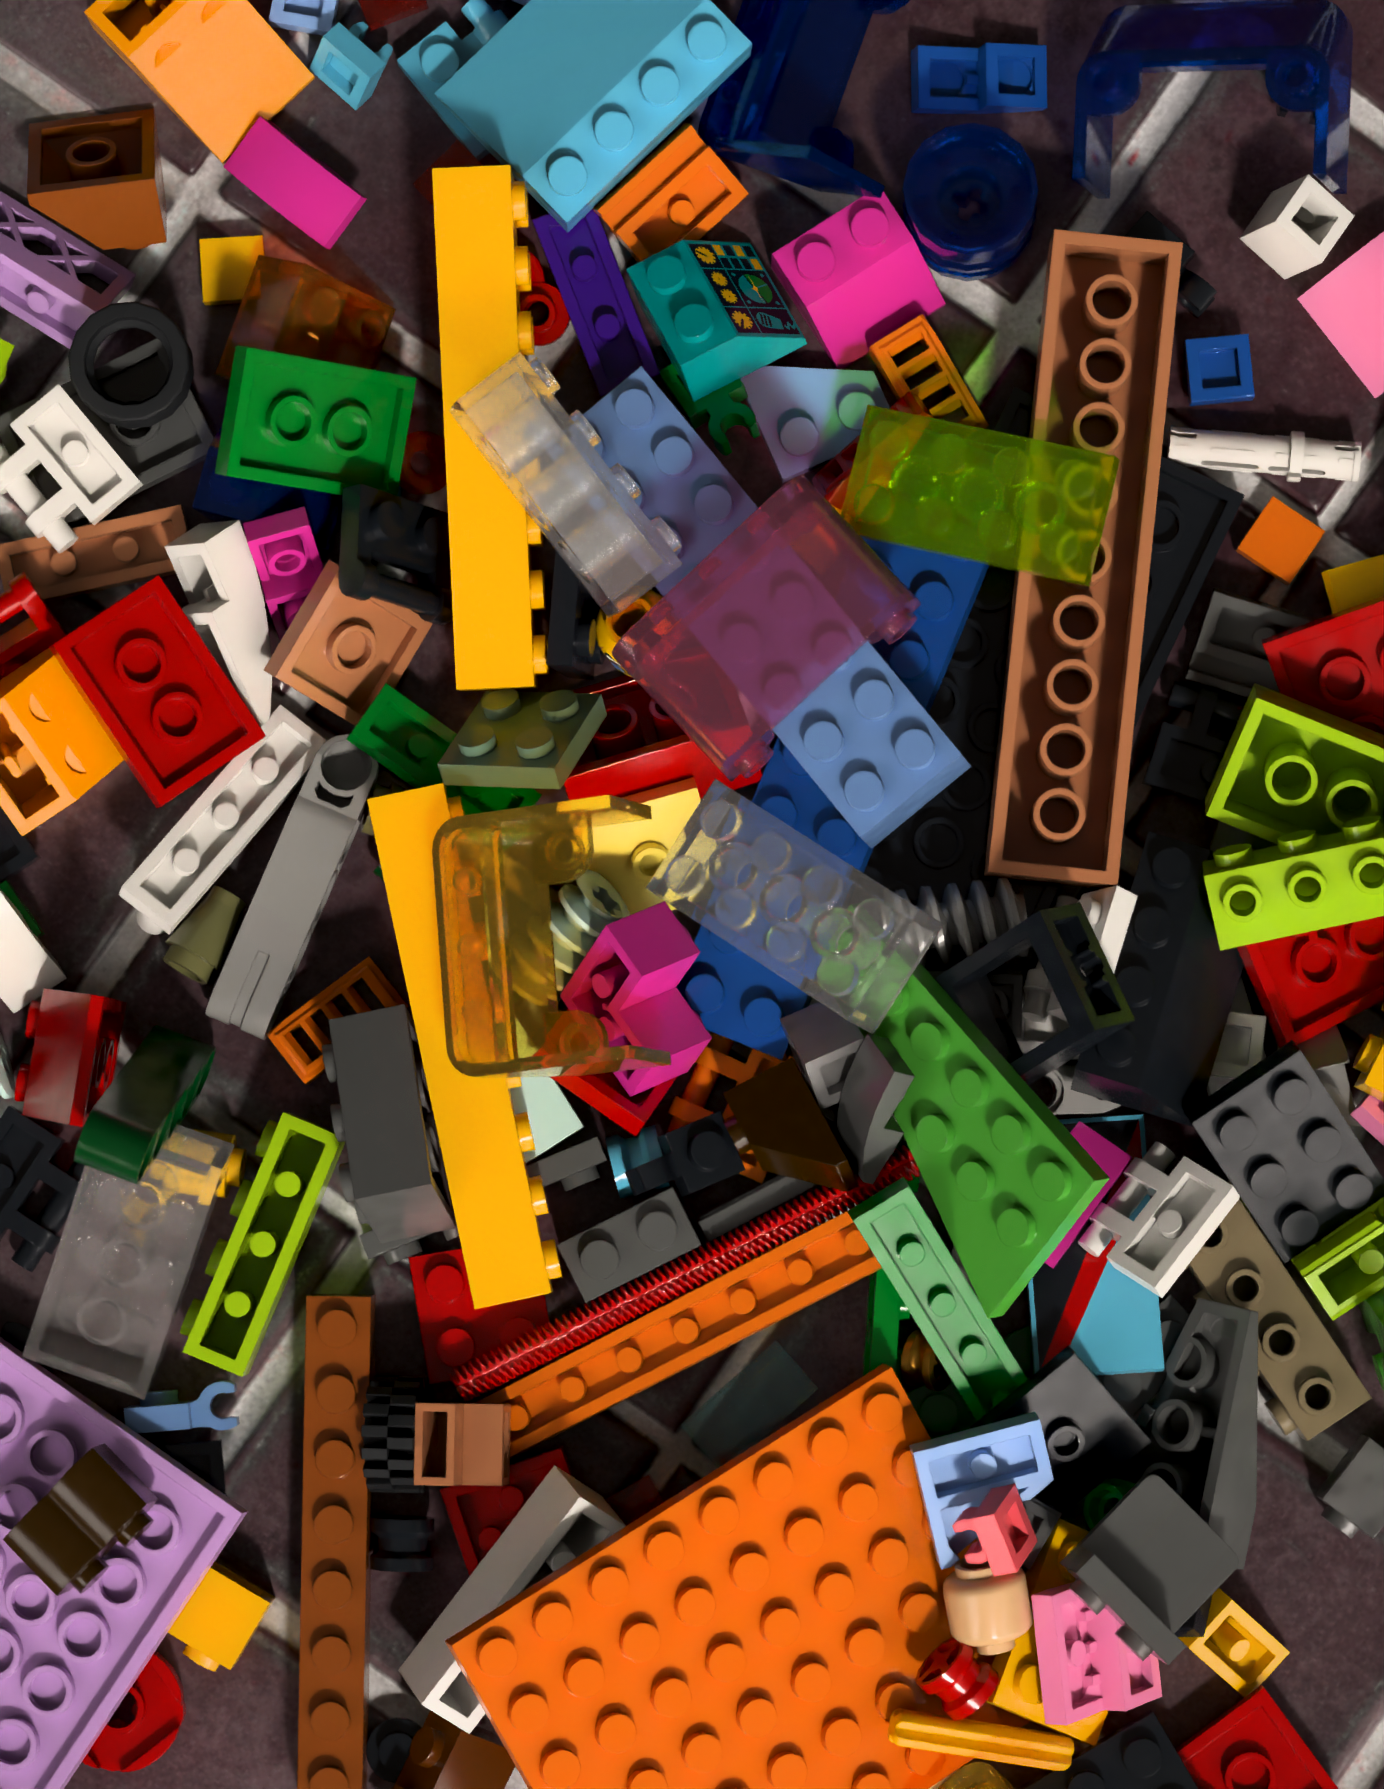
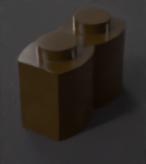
M104 1443L91 1448L54 1485L49 1493L12 1528L3 1540L56 1596L70 1591L73 1587L82 1594L109 1568V1565L102 1558L118 1541L127 1548L150 1527L154 1520L147 1512L159 1499Z

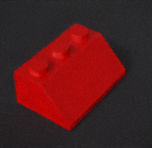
M708 650L677 659L673 666L660 675L649 678L623 675L573 690L574 693L602 694L607 716L564 783L572 811L692 777L695 779L700 799L735 791L761 780L762 773L754 742L736 686Z

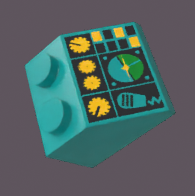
M681 240L626 269L643 313L693 402L807 344L803 333L750 243Z

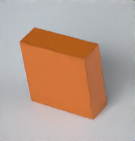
M1272 496L1235 551L1288 586L1325 531Z

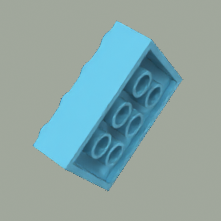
M530 0L434 94L502 165L511 166L513 177L517 181H525L527 191L568 233L750 57L752 42L711 0Z

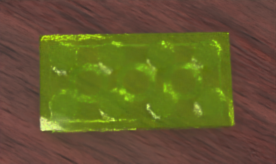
M867 405L837 530L851 536L1090 586L1120 460L1114 455Z

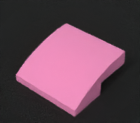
M1384 231L1297 298L1374 398L1384 393Z
M1073 1582L1031 1595L1045 1724L1067 1726L1104 1710L1126 1712L1162 1697L1158 1658L1150 1654L1144 1661L1139 1659L1114 1634L1122 1625L1105 1608L1098 1615L1093 1613L1068 1588Z

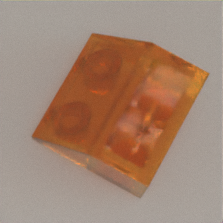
M259 255L215 374L230 381L236 345L374 370L396 309L306 263Z

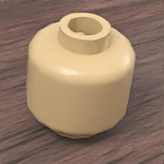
M963 1558L955 1563V1571L943 1582V1596L950 1633L960 1643L975 1646L979 1654L996 1655L1010 1651L1016 1645L1015 1639L1024 1635L1033 1624V1612L1026 1575L1021 1567L1016 1573L994 1577L988 1561L982 1564L967 1563L966 1559Z

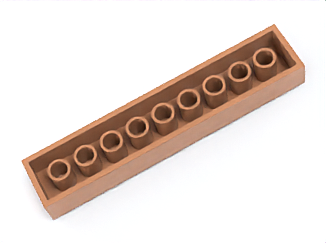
M1054 229L1049 242L984 876L1007 877L1008 879L1101 889L1118 885L1183 248L1182 242Z

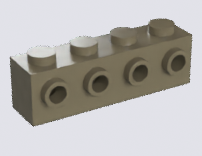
M1239 1199L1185 1268V1270H1189L1201 1288V1291L1193 1295L1195 1302H1197L1198 1298H1203L1258 1312V1376L1273 1397L1264 1405L1285 1436L1295 1430L1300 1438L1309 1441L1372 1399V1397Z

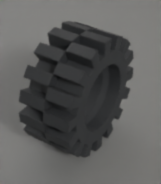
M374 1375L370 1379V1387H367L366 1391L367 1404H364L363 1407L365 1425H362L361 1437H364V1446L361 1448L362 1459H365L363 1474L367 1478L366 1486L370 1489V1492L424 1493L425 1487H428V1485H414L415 1403L434 1402V1400H431L433 1390L432 1386L429 1385L428 1377Z

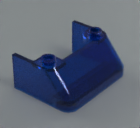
M743 0L734 25L752 42L751 55L708 97L699 122L698 136L717 155L810 189L819 192L881 198L885 186L852 168L854 163L852 139L844 132L832 128L872 14L888 15L905 6L910 0Z
M1328 0L1126 5L1113 10L1102 22L1077 76L1072 179L1097 199L1110 198L1113 116L1125 113L1136 103L1141 93L1142 73L1266 70L1268 93L1280 107L1292 112H1315L1313 174L1333 194H1347L1353 29L1349 18L1336 4Z

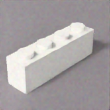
M553 1466L399 1668V1673L421 1705L468 1734L472 1732L485 1715V1711L445 1640L626 1527L624 1522L600 1494L557 1466Z

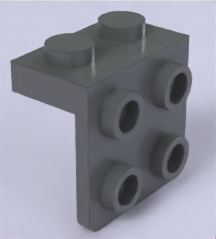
M1146 1474L1064 1557L1060 1564L1076 1579L1068 1588L1096 1615L1105 1608L1122 1625L1114 1634L1139 1659L1144 1661L1152 1654L1169 1665L1187 1647L1175 1633L1237 1569L1239 1559L1231 1547L1161 1477L1155 1474Z

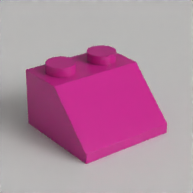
M880 185L772 253L771 269L836 369H846L868 355L869 347L919 315L924 314L925 317H928L946 304L913 236Z

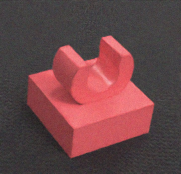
M1015 1484L991 1488L979 1507L965 1509L952 1525L955 1533L966 1530L976 1532L979 1541L971 1545L964 1555L967 1563L982 1564L988 1561L994 1577L1018 1572L1038 1542Z

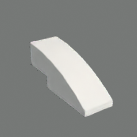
M240 520L201 523L164 546L189 602L182 610L259 726H263L270 721L272 675L264 671L271 658V647L265 602L257 569Z

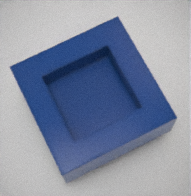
M1249 334L1186 339L1183 342L1189 406L1253 400L1255 393Z

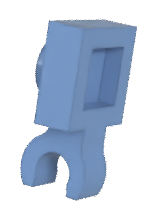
M228 1380L214 1382L202 1391L197 1400L179 1401L177 1389L139 1393L140 1405H131L124 1408L125 1425L136 1433L184 1430L197 1427L229 1430L240 1424L239 1416L220 1417L214 1412L212 1403L215 1396L219 1393L237 1391V1383Z

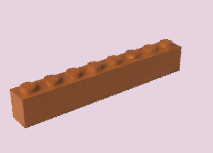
M310 1294L306 1296L297 1789H367L368 1760L366 1747L369 1720L372 1492L367 1488V1478L363 1474L365 1459H362L361 1448L364 1446V1437H361L362 1425H365L363 1407L364 1404H367V1387H370V1379L375 1375L376 1295Z

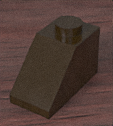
M792 1057L723 1093L734 1114L723 1120L727 1131L740 1155L752 1149L763 1171L846 1192L859 1186L842 1149Z

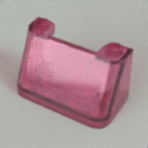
M799 475L778 489L639 619L614 646L612 656L732 782L739 774H742L744 778H749L770 760L774 754V751L768 746L774 738L772 730L867 641L870 644H874L882 639L890 645L900 639L916 622L917 617L913 612L921 603L804 475Z

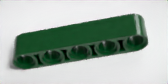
M155 1025L90 1111L77 1143L74 1161L138 1184L198 1099L210 1072L216 1047Z

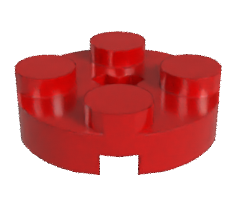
M154 1652L128 1691L136 1700V1703L131 1708L135 1719L128 1724L120 1717L109 1721L83 1759L82 1763L97 1769L103 1768L108 1771H137L157 1761L176 1740L186 1715L184 1690L173 1666L158 1652Z

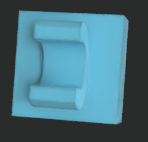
M338 22L322 37L309 70L354 110H357L372 96L392 54L393 47L387 43L378 52L374 53L361 42L369 27L365 22H358L351 26L349 30Z

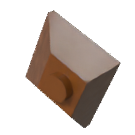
M146 109L30 123L27 174L29 205L103 250L116 248L137 250L148 247L151 244L166 243V199L155 110Z

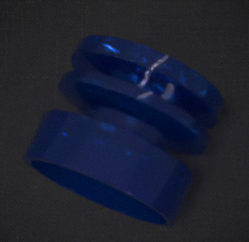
M978 123L948 126L924 140L909 160L903 183L904 223L913 236L927 266L941 276L966 282L993 278L1013 266L1029 246L1036 221V205L1038 201L1035 167L1022 145L1001 129ZM971 201L980 204V214L974 213L969 221L959 218V207L966 209Z

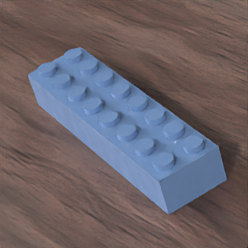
M642 366L543 447L544 451L854 831L871 849L972 767Z

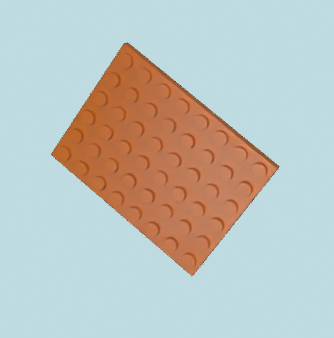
M886 1364L878 1366L445 1640L528 1789H929L974 1759L965 1756L901 1747L888 1739L890 1716L895 1709L901 1708L948 1716L942 1710V1700L936 1694L925 1693L916 1684V1675L918 1669L930 1653L940 1644L952 1638L943 1596V1582L955 1571V1564L950 1568L941 1570L937 1562L909 1445L927 1441L931 1438L891 1366ZM975 1539L958 1553L960 1560L965 1558L964 1555L968 1549L978 1540ZM972 1646L973 1657L978 1662H986L992 1666L996 1655L979 1654L977 1648ZM987 1702L973 1714L964 1718L1020 1728L1030 1722V1720Z

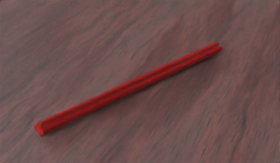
M902 1145L901 1153L896 1148L894 1156L891 1155L873 1184L863 1182L858 1174L852 1170L859 1186L849 1192L821 1186V1193L816 1188L814 1190L815 1196L811 1192L807 1193L808 1200L802 1195L800 1196L801 1203L796 1199L793 1200L794 1207L786 1203V1211L780 1206L778 1208L779 1214L774 1210L771 1211L772 1218L766 1213L764 1214V1222L758 1217V1225L750 1221V1229L744 1224L742 1225L743 1232L738 1228L735 1229L736 1236L728 1232V1240L722 1235L721 1243L717 1239L713 1240L714 1247L709 1242L706 1243L707 1250L700 1246V1254L692 1250L693 1257L686 1253L685 1261L678 1257L677 1265L672 1260L670 1261L671 1268L664 1264L663 1272L656 1268L657 1275L650 1271L649 1279L644 1275L641 1276V1283L637 1278L634 1279L635 1286L627 1282V1290L621 1285L620 1293L615 1289L612 1290L613 1297L605 1293V1301L599 1296V1304L591 1300V1308L585 1303L583 1304L584 1311L579 1307L576 1308L577 1315L569 1311V1319L563 1314V1322L555 1318V1326L549 1321L547 1322L548 1329L543 1325L540 1326L541 1333L533 1329V1337L527 1332V1340L519 1336V1344L513 1339L511 1340L512 1347L507 1343L504 1344L505 1351L497 1347V1355L491 1350V1358L483 1354V1362L477 1357L475 1358L477 1365H474L471 1361L468 1362L469 1369L461 1365V1373L455 1368V1376L449 1373L452 1382L465 1402L466 1400H472L473 1397L480 1396V1393H486L487 1389H494L495 1386L502 1385V1382H508L509 1379L516 1378V1375H522L523 1371H530L531 1368L538 1367V1364H544L545 1361L552 1360V1357H558L559 1353L565 1354L567 1350H573L574 1346H581V1342L587 1343L588 1339H595V1335L601 1336L603 1332H609L610 1328H617V1324L623 1325L624 1320L626 1322L631 1321V1317L637 1318L639 1314H645L646 1310H653V1306L659 1307L660 1302L662 1304L667 1303V1298L673 1300L675 1296H681L682 1292H689V1288L695 1289L696 1284L698 1286L703 1285V1280L709 1282L711 1277L714 1279L718 1277V1274H725V1270L731 1271L732 1266L734 1268L739 1267V1262L745 1264L747 1259L749 1261L753 1260L754 1255L756 1257L761 1256V1251L767 1253L768 1248L771 1250L775 1249V1244L780 1246L783 1244V1241L785 1243L790 1241V1237L792 1239L796 1238L797 1233L799 1235L804 1234V1229L807 1232L812 1230L811 1225L815 1228L819 1226V1223H825L826 1219L828 1221L833 1219V1215L835 1217L839 1216L840 1211L845 1213L848 1211L847 1207L849 1209L854 1208L855 1204L862 1203V1200H867L902 1177L908 1181L913 1180L912 1174L915 1177H919L920 1172L910 1149Z

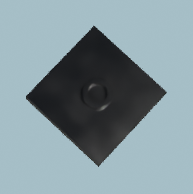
M1069 1345L970 1427L972 1429L1036 1412L1041 1422L1054 1478L1036 1496L1062 1510L1061 1516L1151 1442L1144 1430Z

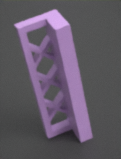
M0 191V306L70 349L76 331L87 318L112 303H117L131 288L136 274ZM22 240H38L50 247L54 255H37L25 248ZM76 273H92L110 285L100 294L80 282Z

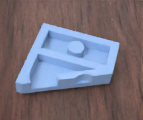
M764 366L740 379L748 395V398L745 400L755 414L761 436L782 483L827 464L890 408L874 371Z
M1036 1412L909 1445L936 1559L941 1570L950 1568L959 1561L958 1553L978 1537L976 1532L972 1530L955 1533L952 1525L965 1509L979 1507L991 1488L1015 1484L1023 1502L1031 1500L1054 1480L1041 1422Z

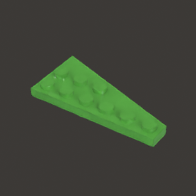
M869 904L852 905L823 945L826 952L823 962L837 992L864 1039L867 1034L888 1038L915 1075L904 1098L899 1102L893 1114L904 1132L903 1136L987 1319L1003 1316L1110 1178Z

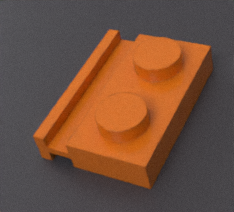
M684 123L592 209L609 226L611 232L638 263L681 240L701 239L749 194L715 152L698 136L697 131L691 124Z

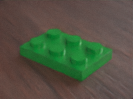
M236 345L215 474L343 495V488L361 483L397 496L417 378Z

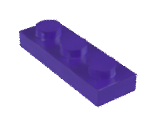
M591 210L568 233L550 214L533 219V227L563 299L600 398L605 397L641 366L652 380L660 378L659 369L599 216Z

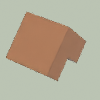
M415 1403L414 1485H510L511 1404Z

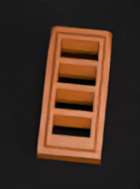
M924 314L919 315L869 347V356L897 401L908 391L923 400L946 385L948 386L953 395L929 409L934 420L932 424L959 407L965 413L966 418L941 432L940 435L964 443L989 428V424ZM920 341L925 351L897 368L892 357ZM933 363L939 373L910 390L905 380ZM930 425L927 430L935 433L932 426Z
M370 956L266 1033L304 1084L309 1085L326 1072L323 1054L312 1061L292 1033L302 1027L322 1052V1045L331 1042L312 1018L320 1011H323L329 1020L344 1017L333 1003L341 995L345 997L357 1014L372 1011L353 987L361 979L366 982L385 1008L405 1004L406 1008L409 1007Z

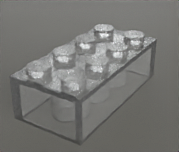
M519 352L460 397L449 409V412L605 615L611 617L621 613L683 564L675 554L682 545L660 516L649 520L634 501L641 495V491L627 471L619 463L609 468L594 447L601 442V439L588 420L578 410L569 416L554 395L561 388L543 362L536 357L528 363L521 352Z
M717 779L709 787L646 887L647 890L833 1012L872 1034L876 1032L944 925Z
M179 1125L138 1184L84 1166L22 1357L144 1400L159 1371L235 1144Z

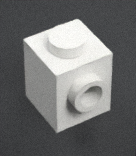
M1308 174L1271 192L1239 239L1283 279H1288L1321 264L1352 221L1354 215Z

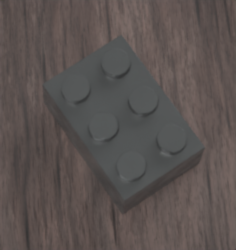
M405 1004L330 1019L329 1027L332 1043L322 1045V1054L328 1080L330 1083L337 1082L340 1097L339 1103L331 1104V1118L338 1142L345 1141L349 1162L339 1164V1175L345 1200L347 1202L354 1201L359 1223H369L380 1243L456 1228L454 1209L415 1025Z

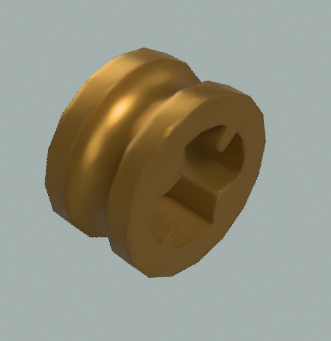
M921 1330L913 1331L904 1345L901 1356V1373L904 1382L913 1387H920L925 1384L928 1389L939 1392L944 1390L950 1384L951 1378Z

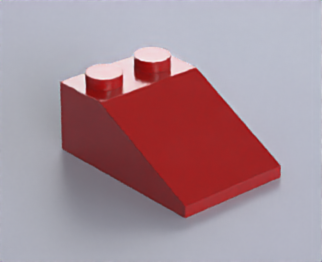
M43 988L41 1001H31L25 1031L26 1038L35 1039L31 1064L21 1063L15 1087V1101L24 1102L22 1116L84 1127L90 1111L114 1080L127 1002L104 996Z

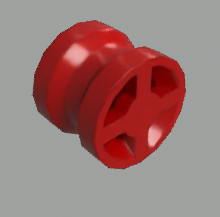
M953 1637L940 1644L930 1653L918 1669L916 1675V1684L925 1693L936 1694L942 1700V1710L955 1721L964 1719L978 1710L992 1695L999 1680L998 1672L990 1664L978 1662L973 1657L972 1646L960 1643Z

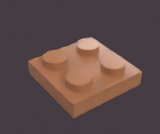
M328 560L265 666L264 671L356 726L386 683L395 689L431 628L432 623L424 621L410 609L372 597L365 601H360L345 596L339 588V565Z

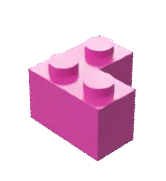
M665 901L607 924L559 995L630 1097L687 1073L712 1039L698 1013L691 1009L677 989V985L700 954V950L693 942L689 931L678 921Z

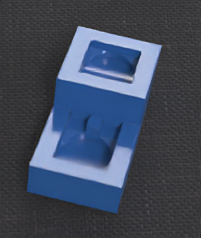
M986 42L979 48L917 45L911 50V113L993 114L1043 111L1047 108V45Z

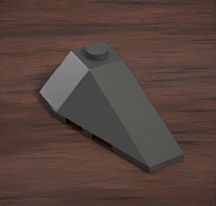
M1198 1298L1165 1363L1166 1379L1153 1404L1145 1403L1136 1420L1151 1442L1111 1474L1108 1479L1122 1478L1136 1484L1146 1474H1155L1161 1477L1231 1547L1239 1559L1237 1569L1244 1570L1257 1502L1258 1312Z

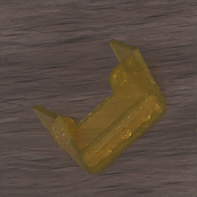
M603 795L457 816L446 821L438 829L433 840L432 857L446 1049L450 1062L459 1072L467 1076L479 1078L583 1076L671 1065L670 1052L633 1045L609 1047L608 1034L604 1024L599 1018L589 1012L580 1010L558 1012L553 933L550 929L552 919L549 885L572 882L580 878L587 871L594 854L592 827L652 819L651 806L613 795Z

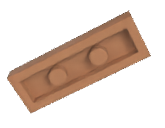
M180 504L98 522L96 525L89 524L71 528L78 536V540L60 554L44 536L41 538L35 536L0 544V575L4 591L9 589L8 581L25 572L46 603L146 581L158 575L164 577L176 574L164 546L189 531L184 507Z

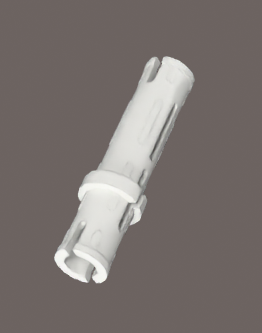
M1170 425L1167 458L1188 468L1197 467L1211 470L1286 476L1287 482H1300L1301 477L1357 483L1360 472L1362 443L1361 441H1332L1306 438L1305 433L1301 431H1291L1290 436H1273L1247 432L1201 430Z

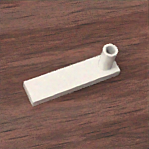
M281 704L271 714L270 721L261 726L266 737L230 761L122 885L119 896L137 909L136 920L143 931L153 935L165 932L170 935L307 776L317 751L326 740Z

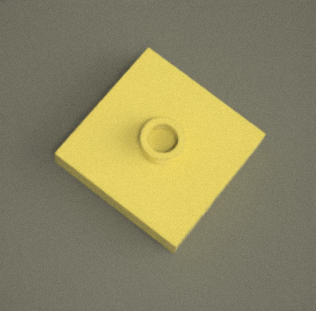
M694 777L570 812L586 869L599 873L614 887L626 904L630 915L664 901L672 911L712 899L721 873Z

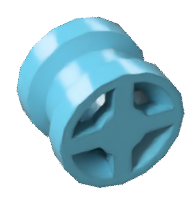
M655 1125L642 1128L636 1137L624 1139L618 1134L605 1137L620 1199L633 1196V1191L625 1172L663 1156L657 1140L658 1135ZM667 1182L655 1188L661 1189L669 1187L670 1184L669 1182Z

